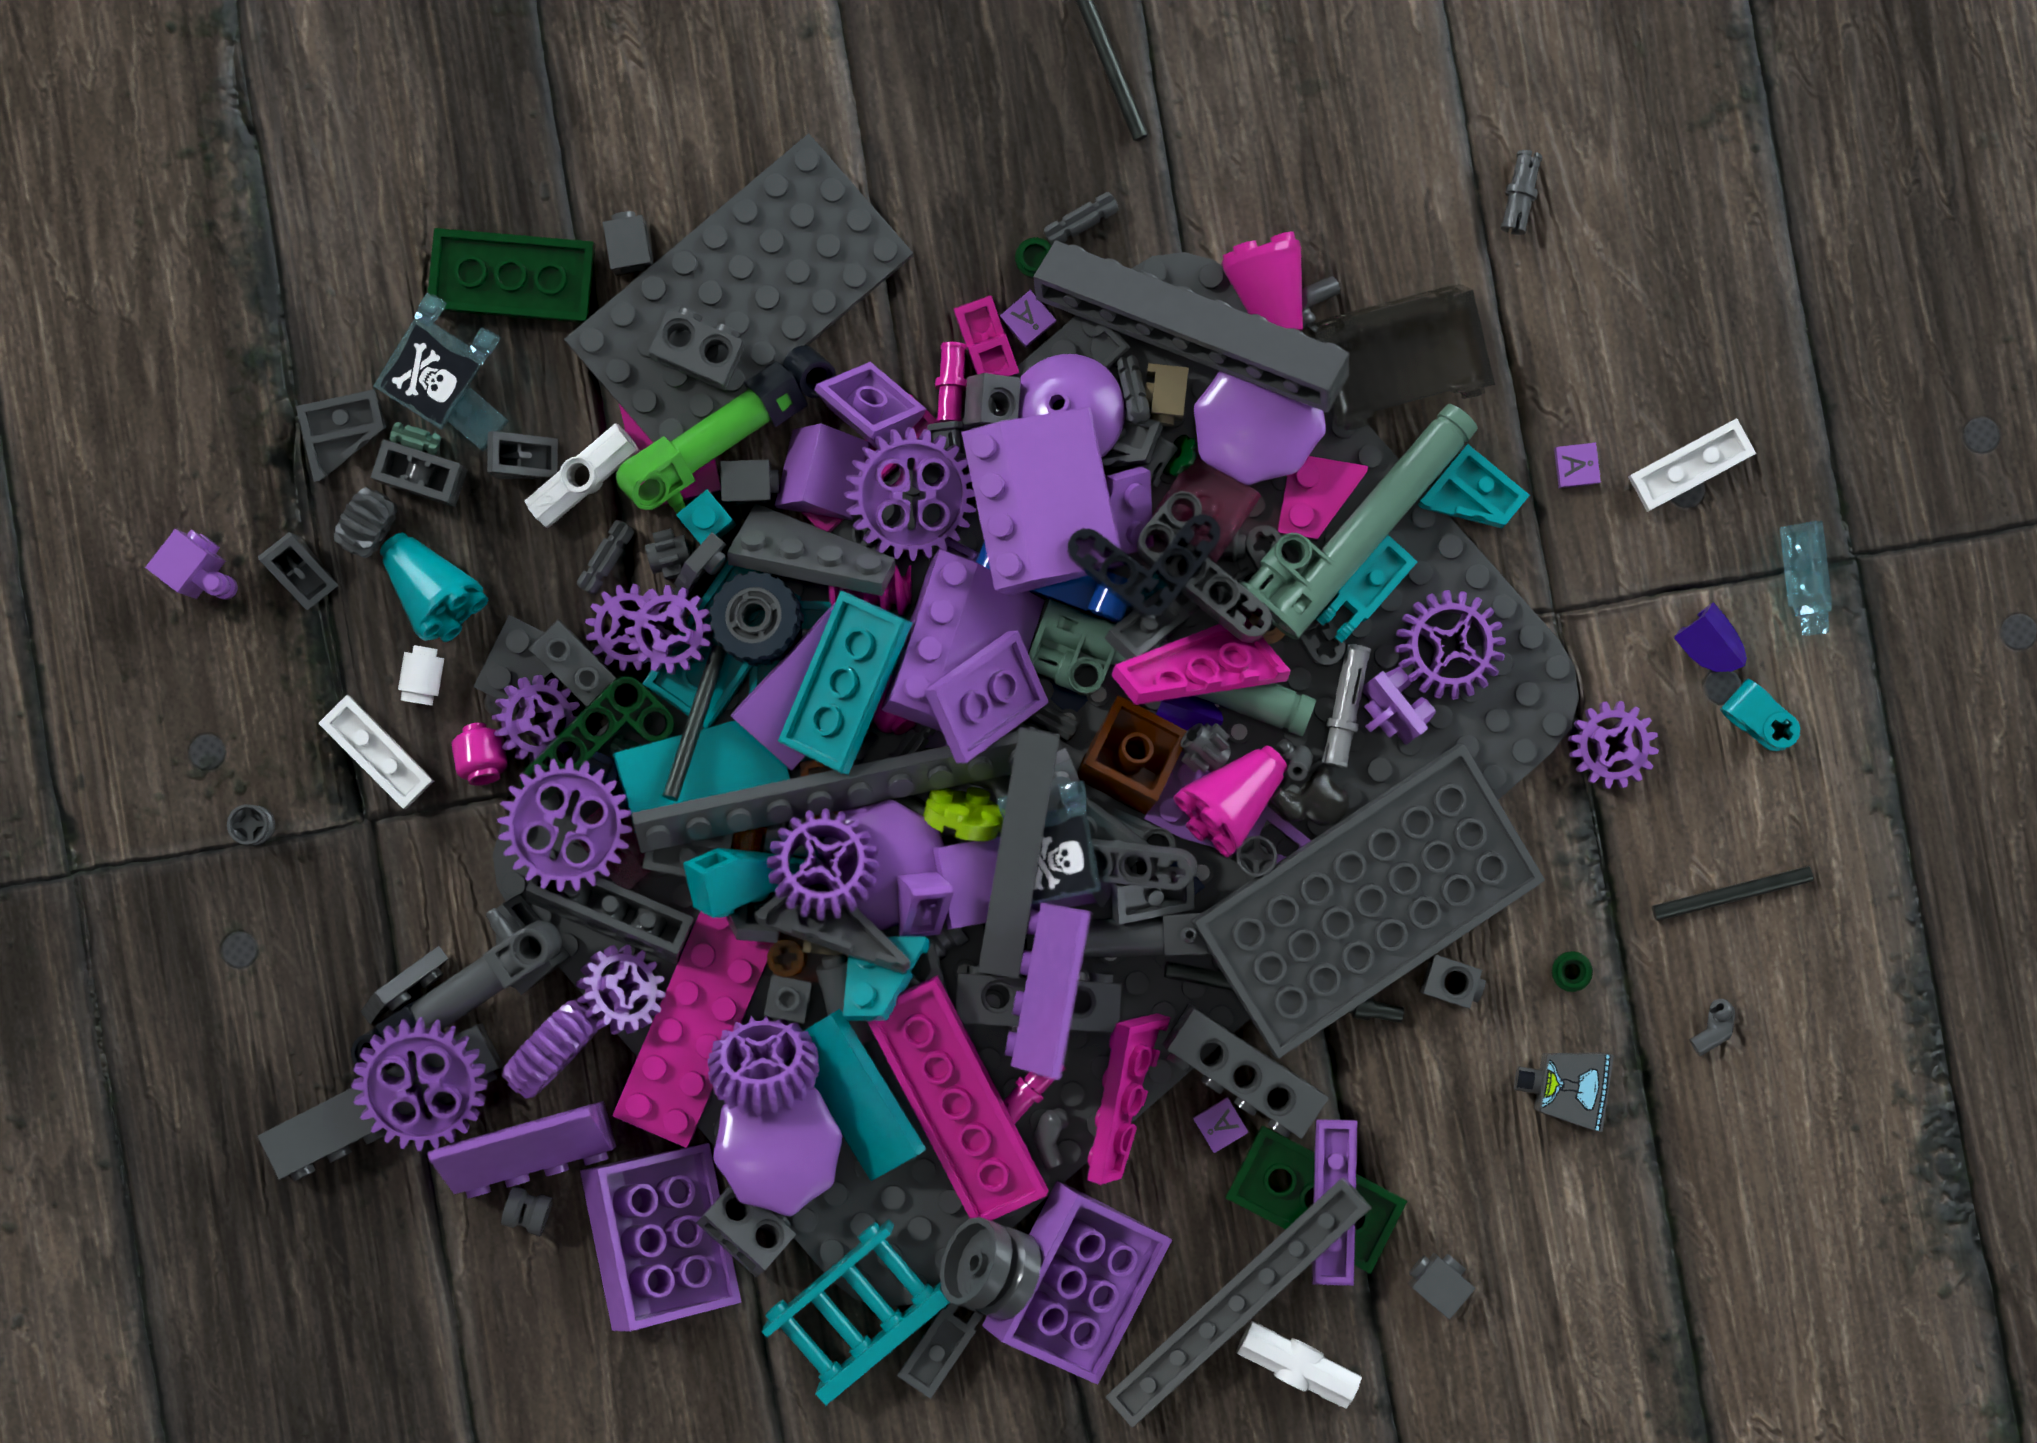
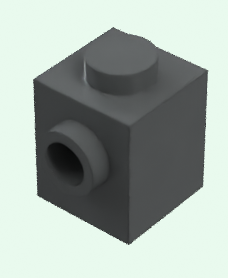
M1435 1253L1429 1259L1424 1255L1409 1272V1275L1413 1278L1408 1284L1449 1320L1476 1289L1461 1276L1466 1269L1448 1253L1443 1259Z

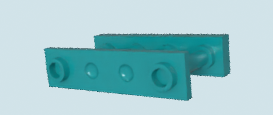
M890 1219L881 1226L876 1222L868 1226L857 1237L861 1243L788 1304L782 1299L765 1314L768 1320L764 1325L762 1333L769 1337L780 1327L820 1373L818 1378L821 1382H819L815 1394L825 1405L829 1404L950 1303L941 1290V1282L934 1287L929 1283L925 1285L887 1242L886 1238L892 1233L894 1227ZM872 1249L913 1296L911 1301L914 1304L903 1313L898 1309L894 1311L855 1266ZM841 1275L882 1322L880 1327L883 1330L872 1339L868 1335L863 1337L824 1292ZM810 1301L851 1347L849 1352L852 1356L841 1365L837 1361L832 1362L793 1317Z

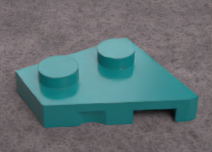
M1467 444L1417 505L1425 510L1503 528L1530 495Z
M926 936L887 937L910 960L911 967L903 974L848 955L843 1017L847 1021L888 1020L897 1004L898 995L906 989L913 977L910 973L921 953L926 954L930 948V940Z

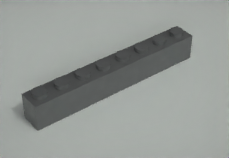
M1055 240L1033 276L1035 295L1038 301L1327 413L1349 376V352L1344 351L1334 343H1323L1315 340L1297 329L1281 327L1269 322L1260 315H1250L1234 309L1224 301L1208 299L1195 294L1187 287H1177L1159 280L1150 273H1140L1122 266L1114 259H1104L1088 253L1077 245H1067Z

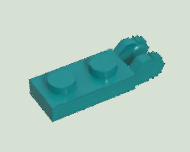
M1387 535L1338 591L1335 598L1326 606L1316 620L1323 626L1333 619L1337 610L1342 605L1350 610L1354 615L1341 625L1335 635L1342 643L1361 622H1365L1418 561L1393 538Z

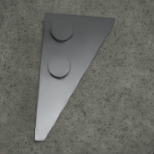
M814 884L808 888L805 885L802 886L814 892H831L823 884ZM788 895L783 898L775 896L754 913L755 921L759 925L902 974L911 967L910 960L857 907L854 912H851L845 905L840 906L841 917L838 919L833 916L832 909L825 910L824 920H818L817 909L813 908L807 917L801 916V903L792 910L788 909L786 906L787 899L790 896Z

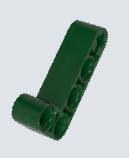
M631 677L616 678L525 768L523 774L529 777L530 774L535 772L534 765L536 764L545 772L549 767L542 764V761L547 756H549L550 760L555 759L559 769H564L565 764L559 762L556 751L558 746L566 741L575 743L579 749V757L573 763L574 770L578 771L625 722L645 740L653 742L664 740L673 731V716L639 681ZM622 683H628L636 690V700L627 707L617 704L614 698L615 689ZM594 712H600L605 715L608 722L606 731L598 736L588 733L585 726L587 717ZM650 712H658L665 719V728L658 735H650L644 729V718ZM520 778V785L522 789L524 787V784L522 783ZM549 787L545 792L542 791L540 801L547 800L559 789Z

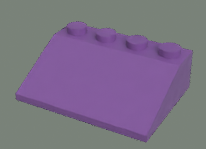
M1089 407L1000 421L961 432L995 591L1011 596L1087 576L1084 570L1069 558L1067 552L1068 541L1077 530L1083 528L1093 529L1121 549L1092 413ZM1090 538L1085 542L1080 539L1075 542L1079 546L1078 556L1083 558L1086 554H1090L1098 560L1097 564L1092 566L1098 572L1104 560L1112 555L1108 550L1104 551L1102 557L1093 550L1095 542ZM1116 562L1111 564L1107 570L1125 565Z
M939 549L930 560L910 620L912 625L900 651L881 710L942 732L924 690L1007 631H1019L1025 648L1029 652L1045 600L1029 591L1011 596L995 591L991 570L979 563Z
M1041 903L1040 911L1031 910L1027 934L1035 935L1032 951L1024 950L1020 974L1027 975L1025 992L1016 991L1012 1015L1020 1016L1017 1032L1009 1031L1005 1056L1012 1057V1067L1060 1080L1090 911Z
M600 1101L454 1142L428 1152L430 1162L454 1194L466 1192L468 1199L491 1192L489 1185L505 1180L506 1187L529 1182V1173L544 1169L545 1176L568 1171V1162L583 1158L586 1166L609 1159L607 1151L615 1149L616 1143L605 1103Z
M709 1143L580 1170L612 1331H633L741 1303L732 1255L696 1223L720 1196Z
M1056 1181L1029 1234L1037 1242L1041 1256L1040 1275L1033 1296L1025 1308L1013 1318L1000 1320L987 1315L982 1326L1001 1342L1098 1385L1172 1239L1089 1195Z

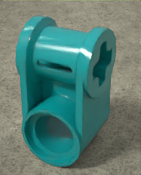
M1746 678L1720 709L1729 721L1747 732L1769 751L1777 752L1791 747L1800 736L1801 728L1797 719L1778 704L1764 688L1750 679ZM1781 723L1785 726L1783 735L1786 738L1782 737L1775 740L1772 737L1775 732L1772 726H1777Z

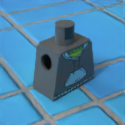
M1603 1052L1543 1053L1540 1070L1521 1066L1517 1067L1514 1090L1536 1094L1534 1110L1603 1132L1614 1055Z

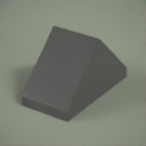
M489 431L487 472L496 479H550L558 472V439Z
M291 532L287 533L258 556L260 562L306 610L338 586L337 582L304 540Z

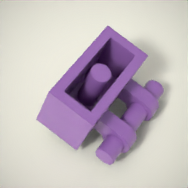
M175 529L145 567L176 592L197 599L204 590L212 596L228 600L236 595L238 589L237 582L232 577L218 572L226 562L216 554L220 547L200 533L199 535L192 529L188 534Z

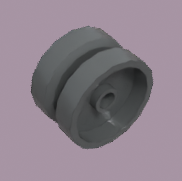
M982 1217L968 1219L957 1228L945 1249L940 1270L941 1290L947 1301L970 1310H977L1000 1320L1013 1318L1025 1308L1033 1296L1038 1283L1041 1267L1039 1246L1033 1236L1019 1230L1004 1227Z

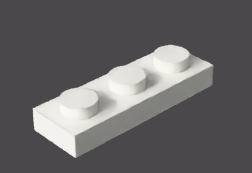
M1736 418L1633 473L1628 478L1646 511L1649 512L1750 458L1756 452Z
M346 695L318 723L403 809H407L434 782L350 695Z

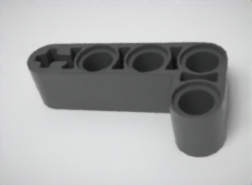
M1186 491L1174 493L1142 530L1137 542V552L1139 557L1149 567L1154 565L1163 552L1154 553L1150 551L1146 546L1145 539L1152 535H1159L1164 538L1168 547L1186 524V522H1180L1173 517L1171 508L1175 505L1183 504L1192 510L1193 516L1202 514L1201 502L1196 495ZM1182 541L1177 544L1189 550L1196 560L1199 559L1200 555L1193 553L1196 547L1191 543L1187 547ZM1177 555L1169 557L1165 561L1166 572L1173 577H1181L1178 573L1177 565L1186 560ZM1207 557L1198 569V576L1190 579L1181 593L1239 640L1248 643L1259 641L1264 637L1271 625L1272 616L1269 608ZM1216 586L1225 588L1229 592L1230 602L1224 605H1217L1210 599L1209 590ZM1240 600L1243 604L1232 618L1228 613L1233 610L1237 601ZM1255 614L1259 617L1257 626L1251 627L1250 630L1245 628V616L1249 618Z

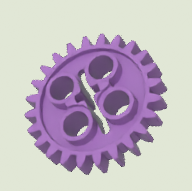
M907 427L904 439L894 429L890 431L891 442L889 443L880 436L875 437L878 449L873 451L864 446L862 450L868 459L865 463L858 460H853L852 462L860 470L859 475H849L846 477L848 481L856 485L855 490L844 493L845 497L856 500V504L846 511L850 515H860L861 517L854 523V529L862 530L868 528L863 540L866 543H870L879 538L876 550L880 553H883L891 545V554L895 559L901 556L903 549H906L908 559L911 561H915L918 549H921L927 558H932L933 545L947 551L944 539L950 537L953 540L959 541L960 537L955 531L957 525L966 528L970 526L962 518L964 512H976V508L966 503L967 498L975 496L974 490L966 486L967 483L971 482L970 473L962 472L968 465L967 458L954 459L960 449L956 445H952L944 450L946 437L939 435L931 443V431L927 429L922 431L919 439L916 438L915 430L912 427ZM909 458L914 459L912 486L920 490V495L912 499L915 528L913 530L908 529L910 501L902 497L903 492L910 490V475L907 468ZM936 462L940 467V476L934 483L926 484L922 479V470L927 464ZM890 463H896L900 468L899 479L894 484H884L881 477L883 468ZM937 503L941 511L938 521L929 525L925 524L922 518L924 508L929 504ZM891 504H897L901 512L899 520L893 525H885L882 521L884 508Z
M568 758L565 768L559 770L555 759H551L550 771L546 773L538 764L534 765L536 778L532 780L522 773L520 775L521 781L524 784L522 790L513 786L508 788L511 794L516 797L514 802H501V806L509 810L510 815L498 818L497 822L508 825L509 831L502 833L498 838L500 840H511L512 846L503 852L504 855L517 854L519 859L512 868L516 870L526 865L529 868L525 878L527 881L534 878L536 874L541 875V888L543 889L551 879L556 880L558 892H562L565 881H571L574 890L579 891L580 879L584 877L592 886L596 885L594 872L598 870L608 877L610 873L605 863L609 860L620 864L621 860L614 853L615 849H627L629 847L626 842L619 839L620 834L632 832L631 827L621 825V819L631 815V811L619 810L618 804L626 798L625 794L613 797L611 791L617 782L614 780L605 785L601 783L604 774L603 769L596 772L593 776L589 775V762H585L580 770L577 771L574 770L572 758ZM556 787L561 790L564 796V803L561 808L550 811L542 806L540 795L544 789ZM578 790L580 796L571 817V822L576 825L575 832H567L565 834L558 858L551 860L550 853L559 832V828L553 825V821L555 818L562 819L564 817L572 792ZM586 801H596L602 807V818L596 824H587L580 818V807ZM533 826H543L550 834V842L544 849L535 850L527 843V832ZM575 839L583 840L589 847V856L585 861L578 864L571 862L566 856L568 843Z
M419 1017L415 1028L411 1029L408 1022L403 1019L399 1025L398 1033L390 1025H387L383 1031L385 1040L374 1035L370 1041L374 1050L363 1048L360 1057L365 1062L356 1063L354 1072L363 1077L354 1079L352 1083L353 1089L363 1092L356 1096L354 1104L367 1105L360 1118L365 1120L374 1117L375 1122L371 1132H377L382 1128L386 1129V1143L391 1141L396 1135L400 1137L401 1149L406 1147L409 1140H415L418 1151L422 1150L425 1140H430L434 1149H438L441 1136H444L451 1144L455 1141V1128L465 1134L468 1132L470 1125L466 1118L477 1121L480 1112L474 1106H483L486 1099L478 1091L485 1090L488 1085V1080L477 1077L484 1073L486 1065L481 1063L473 1064L480 1051L479 1049L466 1051L465 1047L469 1037L465 1036L456 1041L453 1038L455 1026H451L443 1033L440 1032V1020L436 1019L431 1029L425 1028L423 1018ZM408 1051H413L415 1053L417 1059L416 1066L420 1083H428L424 1093L425 1102L427 1103L428 1109L432 1113L431 1118L426 1117L423 1109L424 1101L422 1097L421 1087L417 1084L412 1085L416 1076V1070L410 1056L408 1055ZM428 1053H437L443 1057L445 1064L441 1067H432L426 1063L424 1056ZM397 1063L403 1067L405 1075L401 1077L390 1076L386 1072L384 1065ZM441 1091L449 1092L454 1096L456 1103L447 1106L440 1104L435 1094ZM400 1101L409 1102L414 1106L416 1113L403 1115L397 1110L395 1104Z

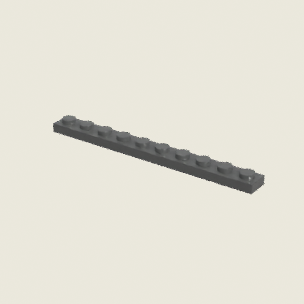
M1019 731L1005 734L967 763H956L949 746L855 765L852 766L849 775L831 770L633 812V823L640 851L643 853L788 822L793 817L802 819L806 818L808 810L812 811L814 816L821 815L822 810L825 808L830 813L929 792L930 790L1009 775L1012 773Z

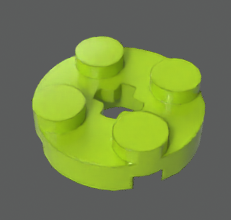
M970 787L966 792L943 788L930 790L923 816L924 820L931 827L940 832H943L944 825L956 829V838L970 841H990L997 838L998 831L1002 832L1005 810L995 802L990 801L991 794L984 789Z

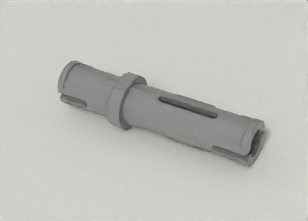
M1346 644L1344 661L1339 677L1332 718H1327L1326 727L1330 729L1322 759L1323 764L1347 768L1351 741L1353 740L1354 733L1358 732L1359 724L1356 723L1357 712L1371 648L1356 644Z

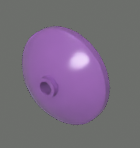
M1061 354L1036 363L1020 377L1018 418L1089 407L1092 413L1101 459L1113 448L1124 426L1126 407L1119 383L1105 366L1086 356ZM1057 400H1065L1063 408L1053 410V405Z

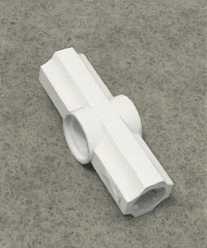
M615 423L580 454L566 460L559 472L524 501L534 517L546 528H549L588 494L597 492L603 485V482L619 469L622 463L640 450L630 435L619 424ZM585 465L589 470L590 477L588 482L580 487L575 482L574 475L578 467Z
M1253 1321L1246 1328L1236 1351L1237 1354L1274 1372V1376L1285 1383L1305 1392L1308 1389L1346 1409L1354 1399L1362 1379L1360 1375L1323 1357L1324 1354L1319 1350L1297 1339L1291 1338L1289 1340Z

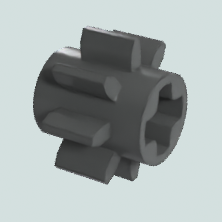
M671 528L653 533L655 542L645 545L652 573L663 572L664 579L666 580L677 578L681 573L682 566L691 556L685 535L675 537Z
M1202 723L1195 724L1182 737L1180 744L1185 755L1181 760L1194 772H1197L1199 769L1203 773L1207 770L1209 772L1217 770L1230 757V745L1226 742L1230 735L1217 723L1212 727L1208 723L1205 725Z

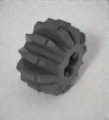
M367 487L361 489L353 496L350 503L346 505L344 512L340 515L341 518L335 526L334 541L353 555H359L363 558L371 556L373 552L378 550L379 545L385 540L387 533L391 530V525L396 519L397 505L389 500V497L377 490L373 491Z

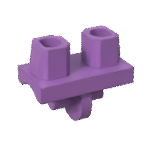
M1397 667L1387 673H1384V671L1380 672L1363 686L1362 692L1370 700L1364 707L1374 718L1365 726L1367 730L1372 732L1380 726L1389 738L1396 733L1402 742L1407 745L1428 729L1426 724L1434 716L1436 710L1423 697H1420L1411 705L1408 703L1401 692L1410 686L1411 682L1401 667Z

